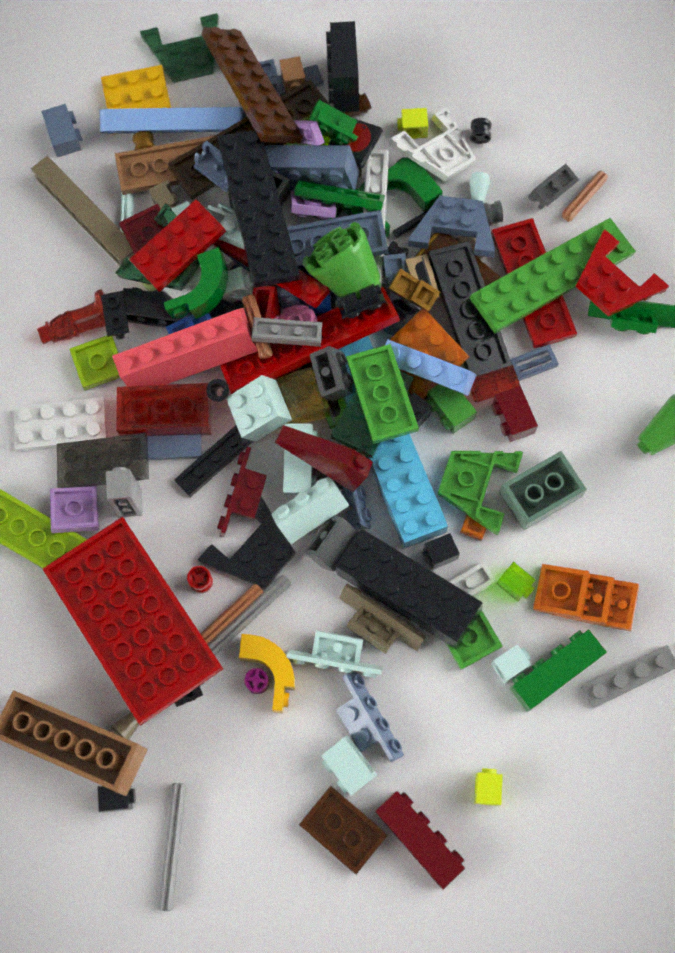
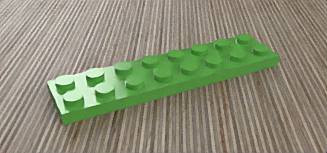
M608 218L471 294L470 300L493 332L497 333L575 289L605 229L620 242L607 256L615 265L633 256L636 251L613 220Z

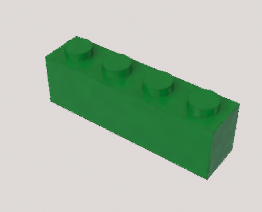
M589 629L584 633L579 630L569 638L571 643L563 647L560 644L550 652L552 657L547 661L541 658L531 666L532 672L528 675H525L523 672L512 680L514 685L510 690L527 712L607 653Z

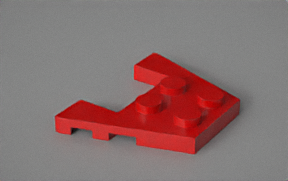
M605 229L575 287L607 316H610L633 306L637 302L646 301L658 293H664L669 288V285L654 273L641 286H638L607 258L620 242Z

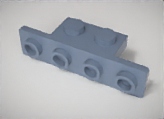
M356 671L342 676L354 698L337 708L336 711L359 751L362 752L379 741L391 762L403 757L402 746L390 731L388 721L382 717L378 710L376 700L367 691L364 679Z

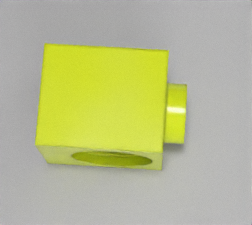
M427 108L401 109V118H397V130L405 131L412 139L427 138Z
M482 768V773H476L474 804L501 805L503 774H496L497 769Z

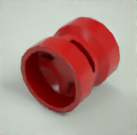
M195 566L189 570L187 581L193 591L202 594L208 592L213 585V579L208 569L203 566Z

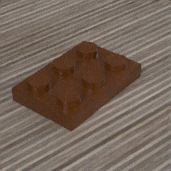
M332 786L328 788L299 824L355 875H357L388 836Z

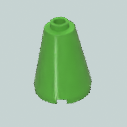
M675 394L669 397L637 437L639 441L637 446L645 455L647 453L654 455L675 445Z

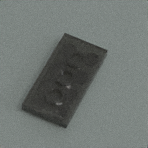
M145 433L56 444L57 488L106 485V471H112L116 467L130 469L136 481L149 480L148 436Z

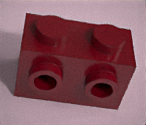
M521 386L495 394L491 407L494 415L500 418V428L504 437L507 436L509 441L512 442L536 433L538 424Z

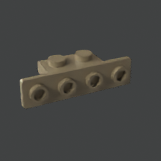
M348 583L344 586L340 599L357 610L346 626L348 629L385 654L397 638L414 650H419L426 636L417 628L410 626L401 620L399 616L382 607L377 601L367 597L358 588Z

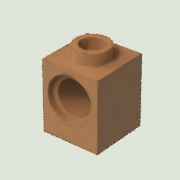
M300 56L279 60L280 73L286 94L305 83L304 70Z

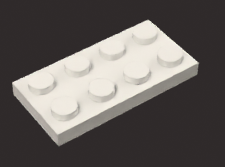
M104 397L14 406L15 449L17 452L108 442Z

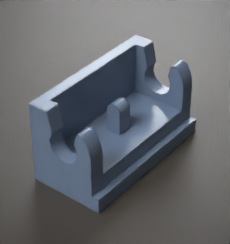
M206 141L202 145L203 152L201 155L197 152L195 153L194 168L227 193L229 186L220 150Z

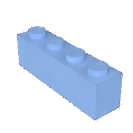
M387 339L385 345L391 344L400 370L461 394L469 395L476 378L475 373Z

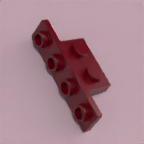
M247 446L245 452L241 451L239 454L237 465H240L239 473L234 472L230 486H233L234 489L232 495L227 494L224 507L228 509L225 516H220L217 529L221 530L220 537H224L231 514L251 520L255 518L267 475L246 469L252 447Z

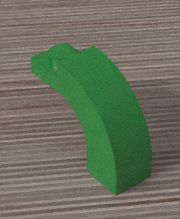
M219 247L197 255L201 267V278L198 285L191 292L164 302L165 309L172 319L183 318L190 312L195 319H198L209 313L222 299L228 283V268L225 257Z

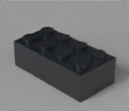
M355 21L330 22V31H326L329 104H333V108L341 112H359V73Z

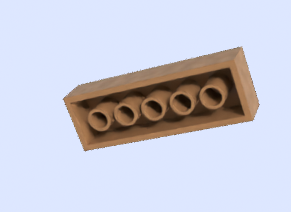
M14 690L0 715L1 741L124 796H127L148 750L133 741Z

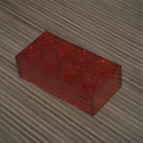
M208 383L117 387L116 431L120 438L132 439L133 437L195 434L212 435L211 399L206 393Z

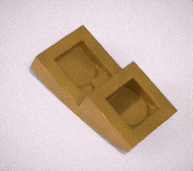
M402 269L397 271L387 288L426 311H430L440 294V291L423 280L419 281Z

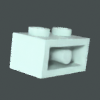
M348 735L321 755L324 759L322 761L324 767L329 773L334 772L339 779L337 781L338 786L344 793L348 792L351 796L377 776V773Z

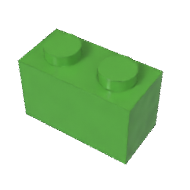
M437 385L427 392L426 402L432 406L431 411L433 413L436 411L440 416L442 426L446 430L450 429L453 434L475 419L477 411L463 394L441 385Z

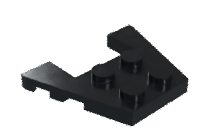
M261 496L255 519L261 525L229 559L211 544L197 560L203 565H208L218 571L228 573L238 579L253 585L257 584L259 587L266 589L296 555V552L276 525L270 509Z

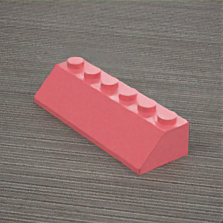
M240 308L115 354L112 358L120 378L133 395L136 396L257 352L255 342H252V331L244 308Z

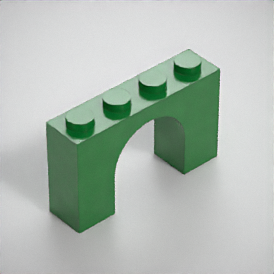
M402 157L395 165L388 169L387 191L401 190L407 193L423 212L430 209L437 198L442 196V189L427 171L410 158ZM365 182L357 189L358 191H365ZM342 204V210L347 216L363 213L364 207L348 208ZM385 220V236L387 238L390 236V225Z

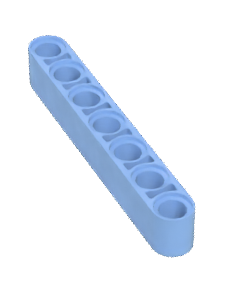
M242 107L99 110L100 132L106 134L137 133L140 131H149L151 133L222 132L247 117Z

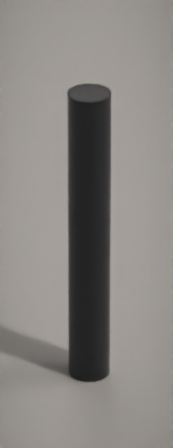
M429 209L393 230L394 236L398 238L417 227Z

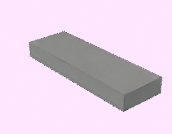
M253 317L252 342L321 346L322 322Z

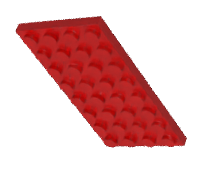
M123 517L43 568L44 573L140 726L223 670L220 662Z

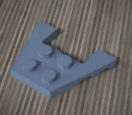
M439 196L408 239V247L428 249L432 232L476 238L474 255L494 258L495 248L484 204L480 200Z

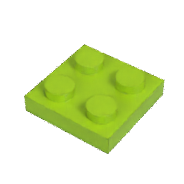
M106 335L69 349L84 391L120 378L112 358L113 355L119 353L113 336L107 337Z

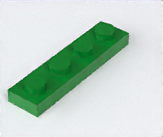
M300 180L295 186L294 195L300 196L303 200L319 199L325 204H334L336 202L342 203L343 206L348 208H355L356 206L365 207L367 211L382 210L385 201V195Z

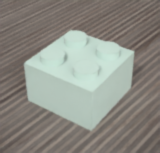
M261 375L226 398L241 438L258 441L292 420L278 383L274 379Z

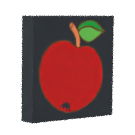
M355 119L357 123L352 133L357 135L358 138L347 145H350L357 166L364 168L383 130L379 126Z

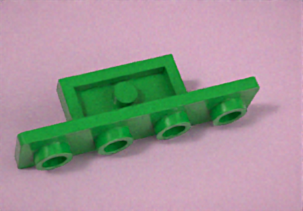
M591 300L589 303L588 316L610 319L611 328L617 331L634 330L637 333L647 335L649 333H656L658 326L675 328V305L640 301L627 309L607 316Z

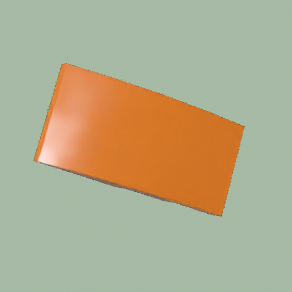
M542 564L533 609L571 620L631 632L639 584L615 580L614 577L590 574L586 570Z

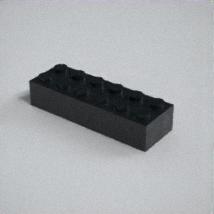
M362 528L335 566L338 576L419 625L456 650L482 611L483 602Z

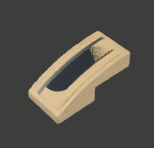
M427 254L406 259L408 274L419 281L423 280L438 290Z

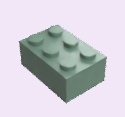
M560 451L502 484L499 493L524 531L580 499L587 489L563 452Z

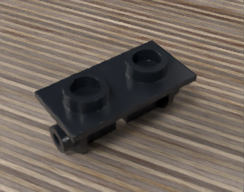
M372 284L359 290L361 294L359 299H357L355 292L339 297L340 300H337L336 303L341 312L342 319L346 317L348 319L355 318L364 310H375L381 307L382 303L386 301L383 294H380L382 291L379 284L375 286Z
M123 291L101 295L107 337L116 336L117 340L124 339V335L130 333Z

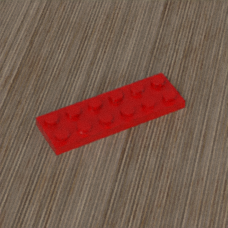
M533 218L491 230V235L506 275L546 253ZM563 295L522 318L534 349L567 340L577 335Z

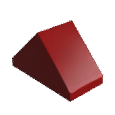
M272 286L253 288L252 295L256 298L261 318L275 319L277 315L280 316L277 288Z

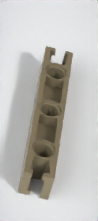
M48 155L31 168L36 180L124 271L132 265L129 259L134 256V253L123 232Z

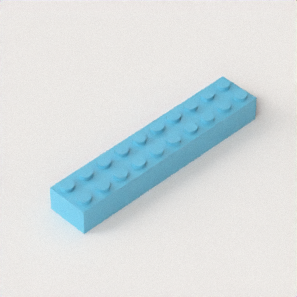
M366 336L338 350L342 351L345 356H349L374 348L369 336ZM346 364L347 372L351 376L348 364ZM353 382V394L343 398L366 458L373 461L371 471L403 549L447 533L448 524L410 434L373 444Z

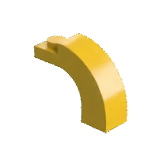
M242 634L239 659L245 662L263 664L272 671L275 678L272 710L274 713H283L284 707L288 708L289 693H285L286 689L295 690V676L289 659L283 650L272 641L257 635Z

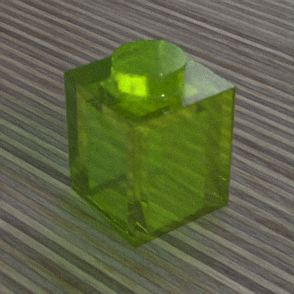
M513 561L496 584L519 602L522 597L527 599L535 588L532 585L536 579Z

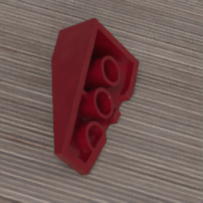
M285 425L281 427L274 442L352 492L368 477L373 461L352 448Z

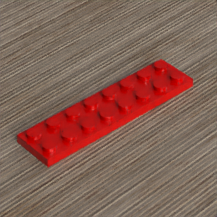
M380 287L382 291L380 294H383L386 301L382 303L381 307L375 310H364L355 318L348 319L346 317L342 319L338 307L317 316V322H322L321 346L269 343L273 353L270 358H260L257 351L221 364L220 367L229 386L230 393L233 394L261 375L275 379L310 363L311 358L309 354L331 346L340 349L399 322V316L385 289Z

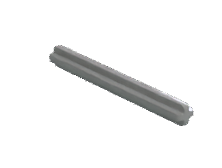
M284 575L279 577L208 643L214 655L219 653L291 586V582Z
M173 783L158 904V909L161 911H171L173 908L186 785L183 783Z

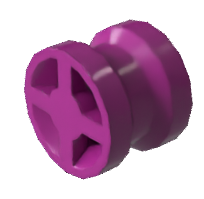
M253 668L246 673L244 682L251 693L262 694L268 689L269 678L263 669Z

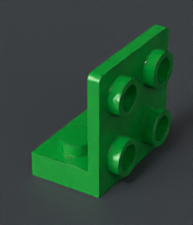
M320 100L317 101L309 121H317L322 136L326 135L331 138L330 141L335 145H347L356 141L358 136L352 132L357 120Z

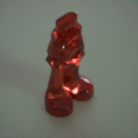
M99 289L94 293V301L91 304L75 310H67L50 320V323L46 321L44 326L37 328L42 343L70 340L72 337H79V334L85 331L106 327L101 302V295L105 294L103 289ZM101 313V314H100L99 316H97V317H94V318H92V319H89V320H86V321H83V322H80V323H76V321H78V320H80V319H83V318H86V317H89V316H92V315Z

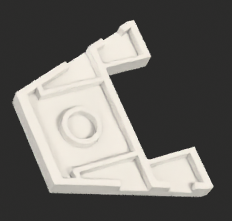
M447 107L435 113L431 119L442 130L443 133L422 146H418L403 131L392 137L389 142L390 146L444 182L472 166L476 160L465 138L460 137L457 131L459 127L456 121L452 122L450 118L451 112Z

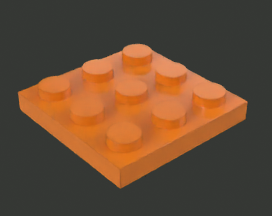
M421 309L390 339L459 367L470 357L432 315L424 309ZM400 370L408 392L411 395L415 392L423 400L427 398V392L438 385Z

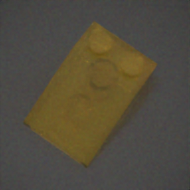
M313 367L297 370L276 379L292 418L286 424H301L330 417L328 401L320 395Z

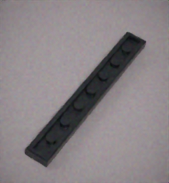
M306 364L279 386L288 410L318 385L315 373H310ZM235 425L175 478V482L191 498L254 441L241 438L237 425Z

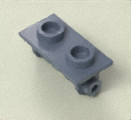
M360 485L352 492L343 486L341 493L348 502V507H353L352 510L346 511L348 523L357 531L361 530L360 526L371 529L370 521L372 517L369 509L366 508L365 489Z

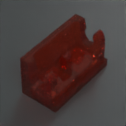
M510 365L477 376L470 391L474 402L479 403L494 398L495 394L520 386L514 366Z

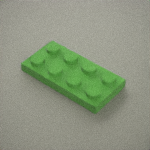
M391 344L346 356L373 444L419 431Z

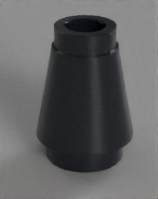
M221 379L212 380L206 388L207 396L215 402L225 400L229 394L228 384ZM223 388L222 395L218 396L217 390Z

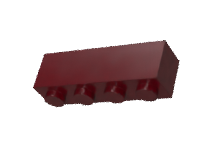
M396 791L375 810V813L440 888L444 890L466 869L462 865L465 860L455 849L451 852L446 847L445 843L448 841L438 830L435 833L428 826L430 820L422 811L417 813L411 807L414 802L405 792L400 794Z

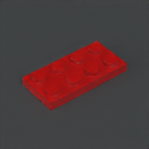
M195 199L129 260L160 292L198 258L197 255L205 252L227 231Z

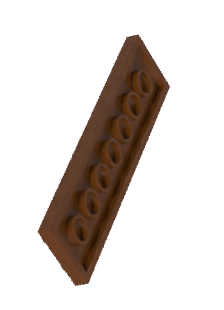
M203 27L201 33L203 39L261 142L300 144L303 137L296 124H294L295 122L242 32L237 29L228 30L218 27Z

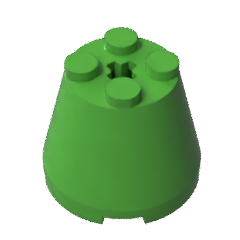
M352 222L348 228L342 229L339 226L328 232L312 246L314 250L311 255L303 259V266L308 273L323 285L329 287V290L338 297L355 292L357 299L361 298L359 290L372 284L374 286L381 285L377 264L366 234L359 223Z

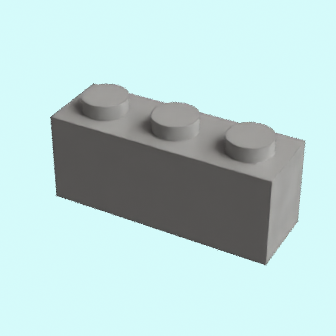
M116 467L112 471H106L107 500L119 517L142 516L141 488L130 469Z

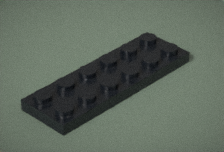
M470 241L429 251L427 256L455 340L470 356L464 362L465 369L475 373L477 378L512 367L501 331L494 333L470 300L471 294L485 287Z

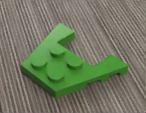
M451 451L437 495L492 533L498 535L505 513L483 507L482 502L493 467L517 474L523 452L503 453V451H495L494 453H481V451Z

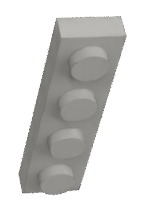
M668 645L583 685L581 688L593 709L674 670L675 658Z

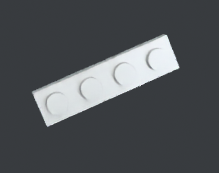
M484 561L450 581V583L472 596L479 594L497 582ZM410 621L414 628H421L419 625Z

